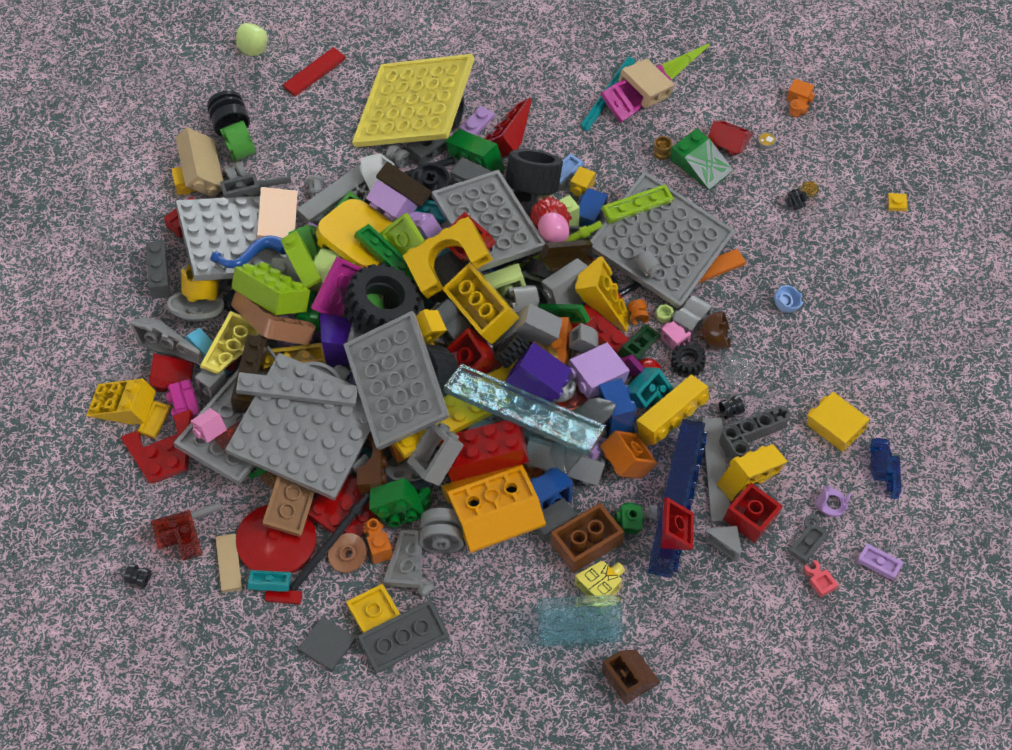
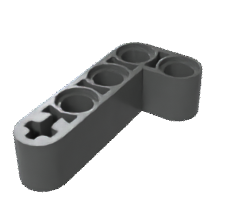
M777 406L726 425L719 438V443L728 459L731 461L737 456L742 457L749 452V442L784 429L791 416L790 410L785 406Z

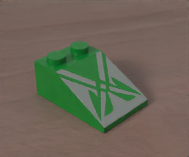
M697 128L671 148L670 160L708 190L734 171L713 142Z

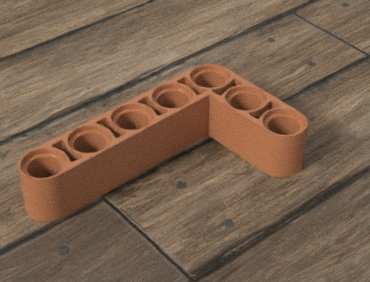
M235 291L231 306L260 335L279 341L303 345L311 344L316 325L307 321L274 315Z

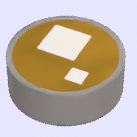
M764 132L759 135L758 145L761 148L771 149L775 146L776 137L772 133Z

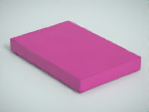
M336 257L311 308L322 314L342 317L344 314L343 298L352 276L362 267Z

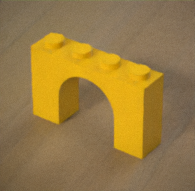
M469 217L458 220L455 225L443 229L438 235L426 239L423 244L409 249L406 254L402 255L420 291L427 299L443 290V286L434 270L435 259L443 249L450 246L462 247L476 269L493 260L475 224Z

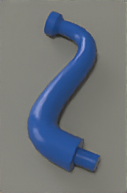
M268 235L255 240L235 260H227L221 257V253L218 251L212 253L210 260L214 263L218 262L227 268H234L247 264L264 249H273L282 255H285L286 251L281 243V237Z

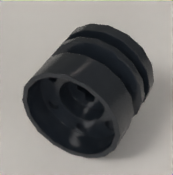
M233 90L221 91L208 100L207 110L214 131L218 136L222 137L220 129L239 121H244L248 129L250 118L245 109L243 98L238 92Z

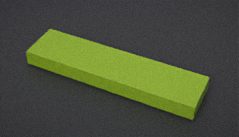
M666 184L603 205L601 210L608 223L611 224L673 202L674 198Z

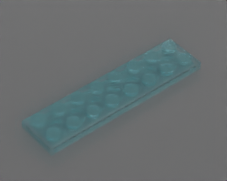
M463 364L458 367L444 386L443 393L588 456L605 430V425Z

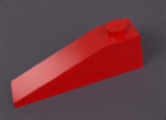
M531 98L517 103L505 116L506 119L494 127L497 130L484 137V139L498 145L501 158L508 156L511 151L517 150L522 143L532 102Z

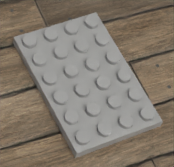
M499 170L432 191V198L449 226L466 212L496 241L489 249L493 260L478 269L480 272L542 251L545 241Z
M413 311L343 344L377 449L381 450L450 417L419 323Z
M237 370L198 414L199 416L211 408L221 415L227 430L207 443L194 435L192 431L194 427L191 423L176 439L174 447L235 484L240 485L255 465L225 452L245 413L232 412L231 396L238 373Z

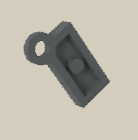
M816 515L806 516L804 526L807 529L789 550L790 555L804 564L809 561L829 535V532L820 527V519ZM814 520L816 524L810 525L808 521Z

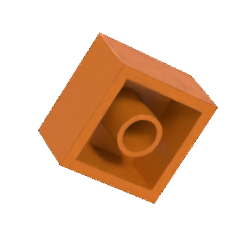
M615 430L600 445L604 451L605 458L614 466L615 473L622 477L641 479L658 464L637 433Z

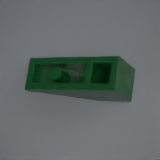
M646 324L622 346L617 355L620 358L633 355L639 361L661 335Z

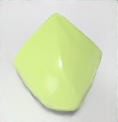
M244 23L237 29L236 44L240 51L249 56H256L265 51L268 37L263 28L256 24Z

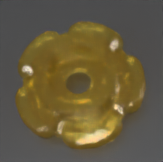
M806 181L802 184V192L806 191L809 197L819 192L817 183L813 181Z

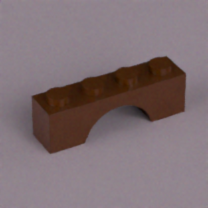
M371 432L364 447L373 451L372 456L367 463L357 468V487L361 496L365 492L370 494V489L388 483L387 474L384 471V468L388 467L387 457L384 456L387 447L381 450L377 449Z

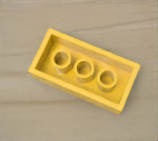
M470 262L442 288L480 335L491 345L520 319L483 274Z

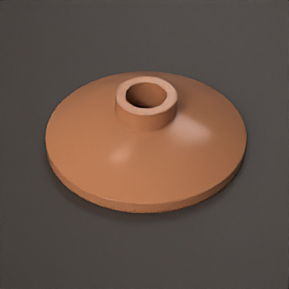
M353 533L342 534L328 551V559L331 566L342 573H350L360 568L367 556V547L364 540ZM353 552L352 556L347 558V554Z

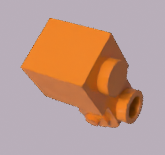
M796 78L794 79L787 96V101L791 102L789 108L791 116L799 117L802 114H807L809 109L808 103H812L815 97V93H813L814 85Z
M378 518L369 519L364 522L363 532L367 534V546L373 564L390 560L393 555L392 547L386 531L382 532L383 524L378 521Z

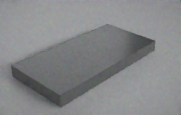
M430 599L358 635L357 639L374 673L377 674L448 638L449 634Z

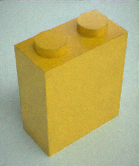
M832 392L828 397L824 396L816 409L813 407L808 412L806 425L844 452L867 429L870 419L835 392Z

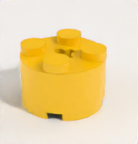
M189 264L187 269L184 270L182 268L181 293L190 302L203 299L216 300L219 293V279L194 281Z

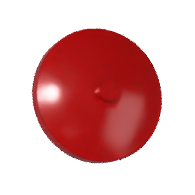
M268 505L255 509L243 519L236 533V548L242 563L249 570L291 572V574L304 567L314 554L317 543L316 530L312 520L307 516L302 535L298 537L262 526Z

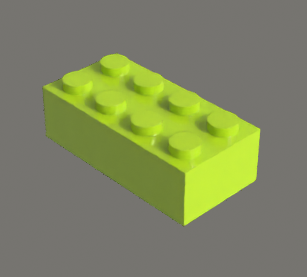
M260 262L258 265L243 264V266L234 267L232 289L274 315L307 312L310 290L304 287L302 283L295 282L290 276L280 273V270L273 269L268 263Z

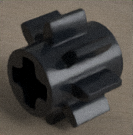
M797 188L787 193L788 197L785 199V203L788 208L793 207V210H798L806 206L805 201L809 198L806 191L802 192Z

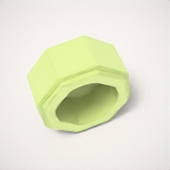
M667 304L659 305L655 313L657 321L663 324L671 322L674 310L673 307Z

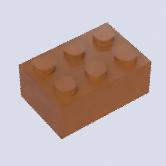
M600 502L551 532L550 544L569 569L575 573L623 544L624 531Z

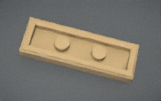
M236 534L216 536L221 591L225 593L242 590Z

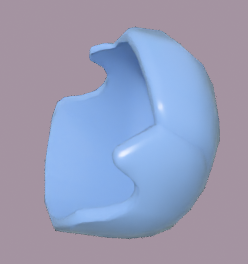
M789 285L781 286L774 295L775 305L785 313L795 312L804 303L801 300L802 294Z

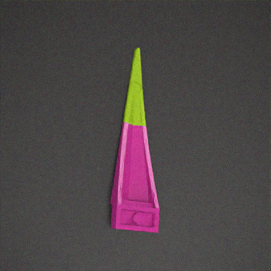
M710 44L703 45L661 64L657 68L671 81ZM627 80L612 85L600 94L620 123L642 107L641 102L644 98Z

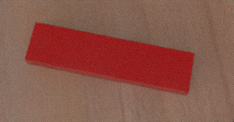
M331 48L285 82L283 88L296 97L346 59L345 55L336 48Z

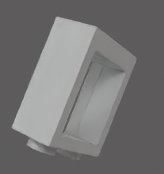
M442 422L426 429L416 449L407 460V463L424 480L440 486L464 446L458 440L459 436L449 431L450 427ZM443 439L444 442L429 465L427 463L440 440Z

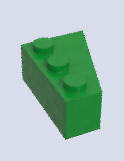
M461 129L457 130L445 141L448 148L447 151L452 157L458 160L463 157L492 172L499 170L502 173L505 171L496 143Z

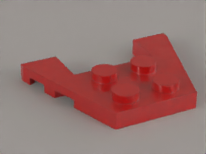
M190 409L173 415L177 434L143 447L140 432L137 430L121 436L122 441L151 484L188 470L189 455L175 448L174 442L190 425L191 419H193V412Z

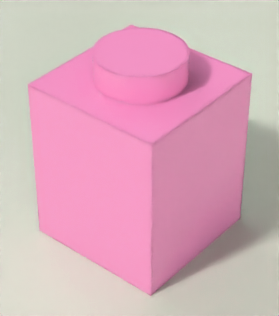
M211 408L191 420L194 427L192 429L194 435L207 443L227 430L221 415Z

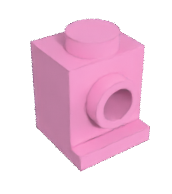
M672 321L663 326L661 339L672 350H675L677 345L680 347V343L686 345V342H690L691 333L689 331L685 333L683 327L678 326Z

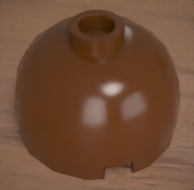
M719 311L705 317L702 328L699 329L701 340L705 339L706 344L713 349L731 347V337L727 339L728 329L730 328L725 313Z

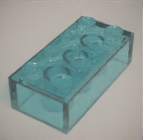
M619 595L536 599L539 646L623 642L622 601Z

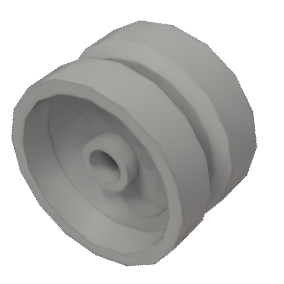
M433 508L421 514L419 544L423 549L432 553H453L463 547V530L453 509Z

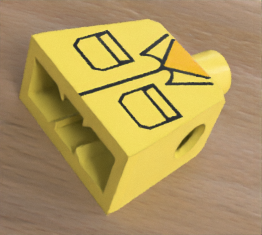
M600 561L575 575V585L602 610L621 589L622 579L619 576L625 572V569L619 562L610 568L604 561Z

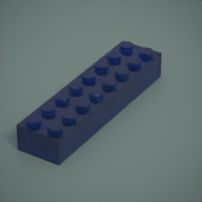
M682 418L664 498L668 497L691 511L708 431H704L706 423ZM662 503L651 550L648 573L672 578L673 572H678L682 550L661 549Z

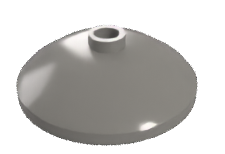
M177 293L168 299L167 308L178 318L190 322H202L218 316L224 310V301L221 297L217 296V299L213 301L203 299L190 302L182 293Z

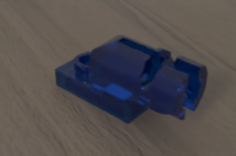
M874 438L870 444L871 475L874 481H887L886 490L890 492V499H899L901 493L900 456H892L889 440Z

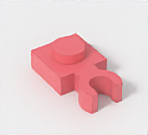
M813 561L812 565L815 568L813 570L805 565V574L812 577L809 583L821 598L838 589L839 584L827 569L824 571L820 570L818 561Z

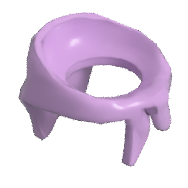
M831 485L824 486L823 491L816 500L817 508L826 516L838 517L848 510L847 503L851 494H848L845 498L843 493L832 488ZM832 495L840 500L841 506L839 509H831L827 505L828 496Z

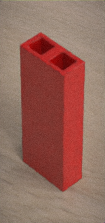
M266 590L265 602L301 605L302 591L289 590V592Z

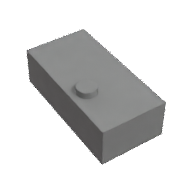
M529 303L516 313L520 319L496 340L493 352H497L496 350L501 347L500 345L515 332H519L527 341L532 340L549 346L559 338L562 319Z

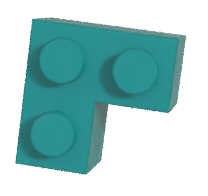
M644 368L642 373H639L628 385L630 390L629 397L631 401L635 402L636 408H646L649 404L653 407L673 390V387L660 368Z

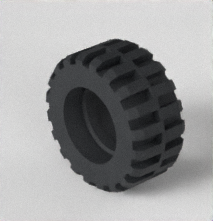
M372 264L368 265V268L363 267L358 272H355L343 298V310L345 314H348L346 318L350 323L354 324L353 327L356 330L360 329L363 331L362 334H365L410 311H413L416 315L420 305V295L417 293L418 288L416 284H412L413 280L410 276L407 277L404 271H398L394 266L387 267L386 264H379L378 266ZM380 294L386 296L394 303L396 308H379L368 299L367 295Z

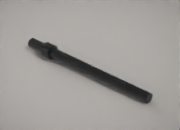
M365 492L361 499L351 506L348 515L290 585L292 590L297 591L356 516L359 517L364 506L370 500V494Z

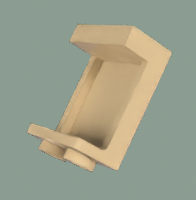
M647 58L637 61L629 67H624L620 72L621 75L618 82L627 80L644 97L641 105L645 109L669 97L674 88V84Z

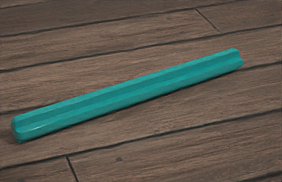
M629 56L625 59L604 91L618 83L621 70L624 67L635 64L634 58ZM601 95L580 124V129L589 131L607 105Z

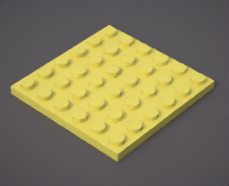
M473 54L381 64L352 141L354 147L448 139L475 60Z

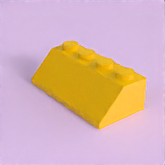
M691 374L638 418V435L646 446L655 445L660 440H663L683 420L693 415L696 409L706 404L709 399L708 386Z

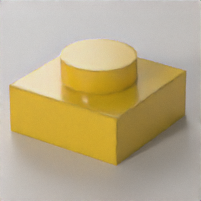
M888 193V211H907V194Z

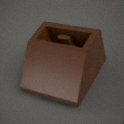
M636 649L619 651L602 663V673L625 705L660 684L659 679Z

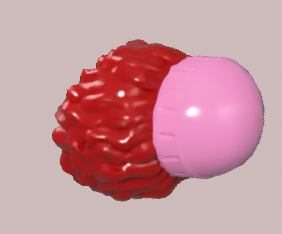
M549 196L535 203L529 218L545 243L566 241L569 236V220H572L570 212L567 211L565 204Z

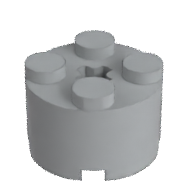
M535 285L508 288L509 298L511 299L508 300L510 301L509 306L515 313H518L529 303L538 307L539 296Z

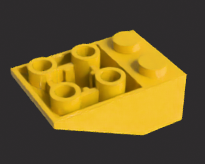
M143 378L98 384L86 416L131 425L144 424L156 391Z

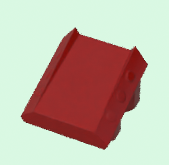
M154 353L149 376L150 386H154L157 392H166L170 384L180 383L188 379L192 382L194 362Z

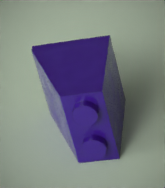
M320 314L321 340L326 364L330 367L350 365L343 344L347 343L352 323L345 317Z
M533 342L515 362L501 388L550 404L554 399L558 400L563 394L564 390H562V387L564 388L570 381L568 376L572 369Z

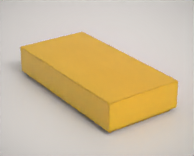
M153 400L145 423L141 424L137 430L140 432V435L156 439L172 407Z

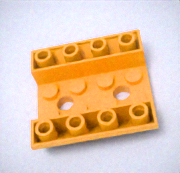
M522 464L441 486L448 504L451 503L461 524L463 538L470 553L546 526L538 496ZM508 487H515L517 489L514 493L506 491ZM472 500L479 502L475 507L470 506L468 503Z

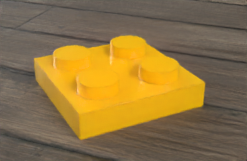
M383 583L346 601V605L362 633L400 615Z

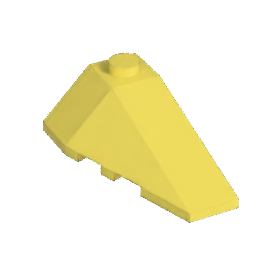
M230 311L203 359L200 368L216 374L221 373L243 354L247 335L257 336L259 333L241 315Z

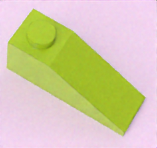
M297 231L280 239L304 287L308 289L323 281L306 244Z

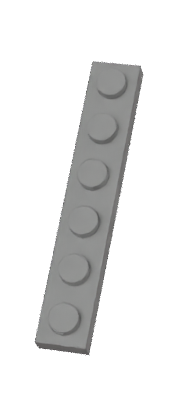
M239 372L236 393L356 407L358 389L354 385Z

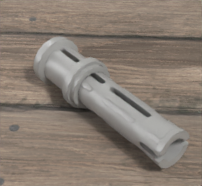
M313 175L307 178V185H309L308 197L310 199L323 191L321 186L323 179L321 176ZM324 214L316 218L313 224L318 226Z

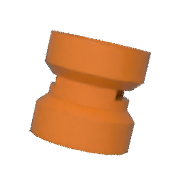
M638 299L628 304L632 324L637 325V319H642L643 324L650 320L644 300Z

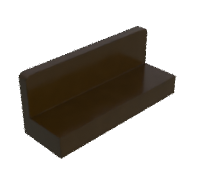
M388 161L376 175L378 180L409 199L419 208L432 195L431 190Z
M590 240L545 243L539 259L550 272H557L577 258L589 266L592 261L589 259L588 254L593 244Z

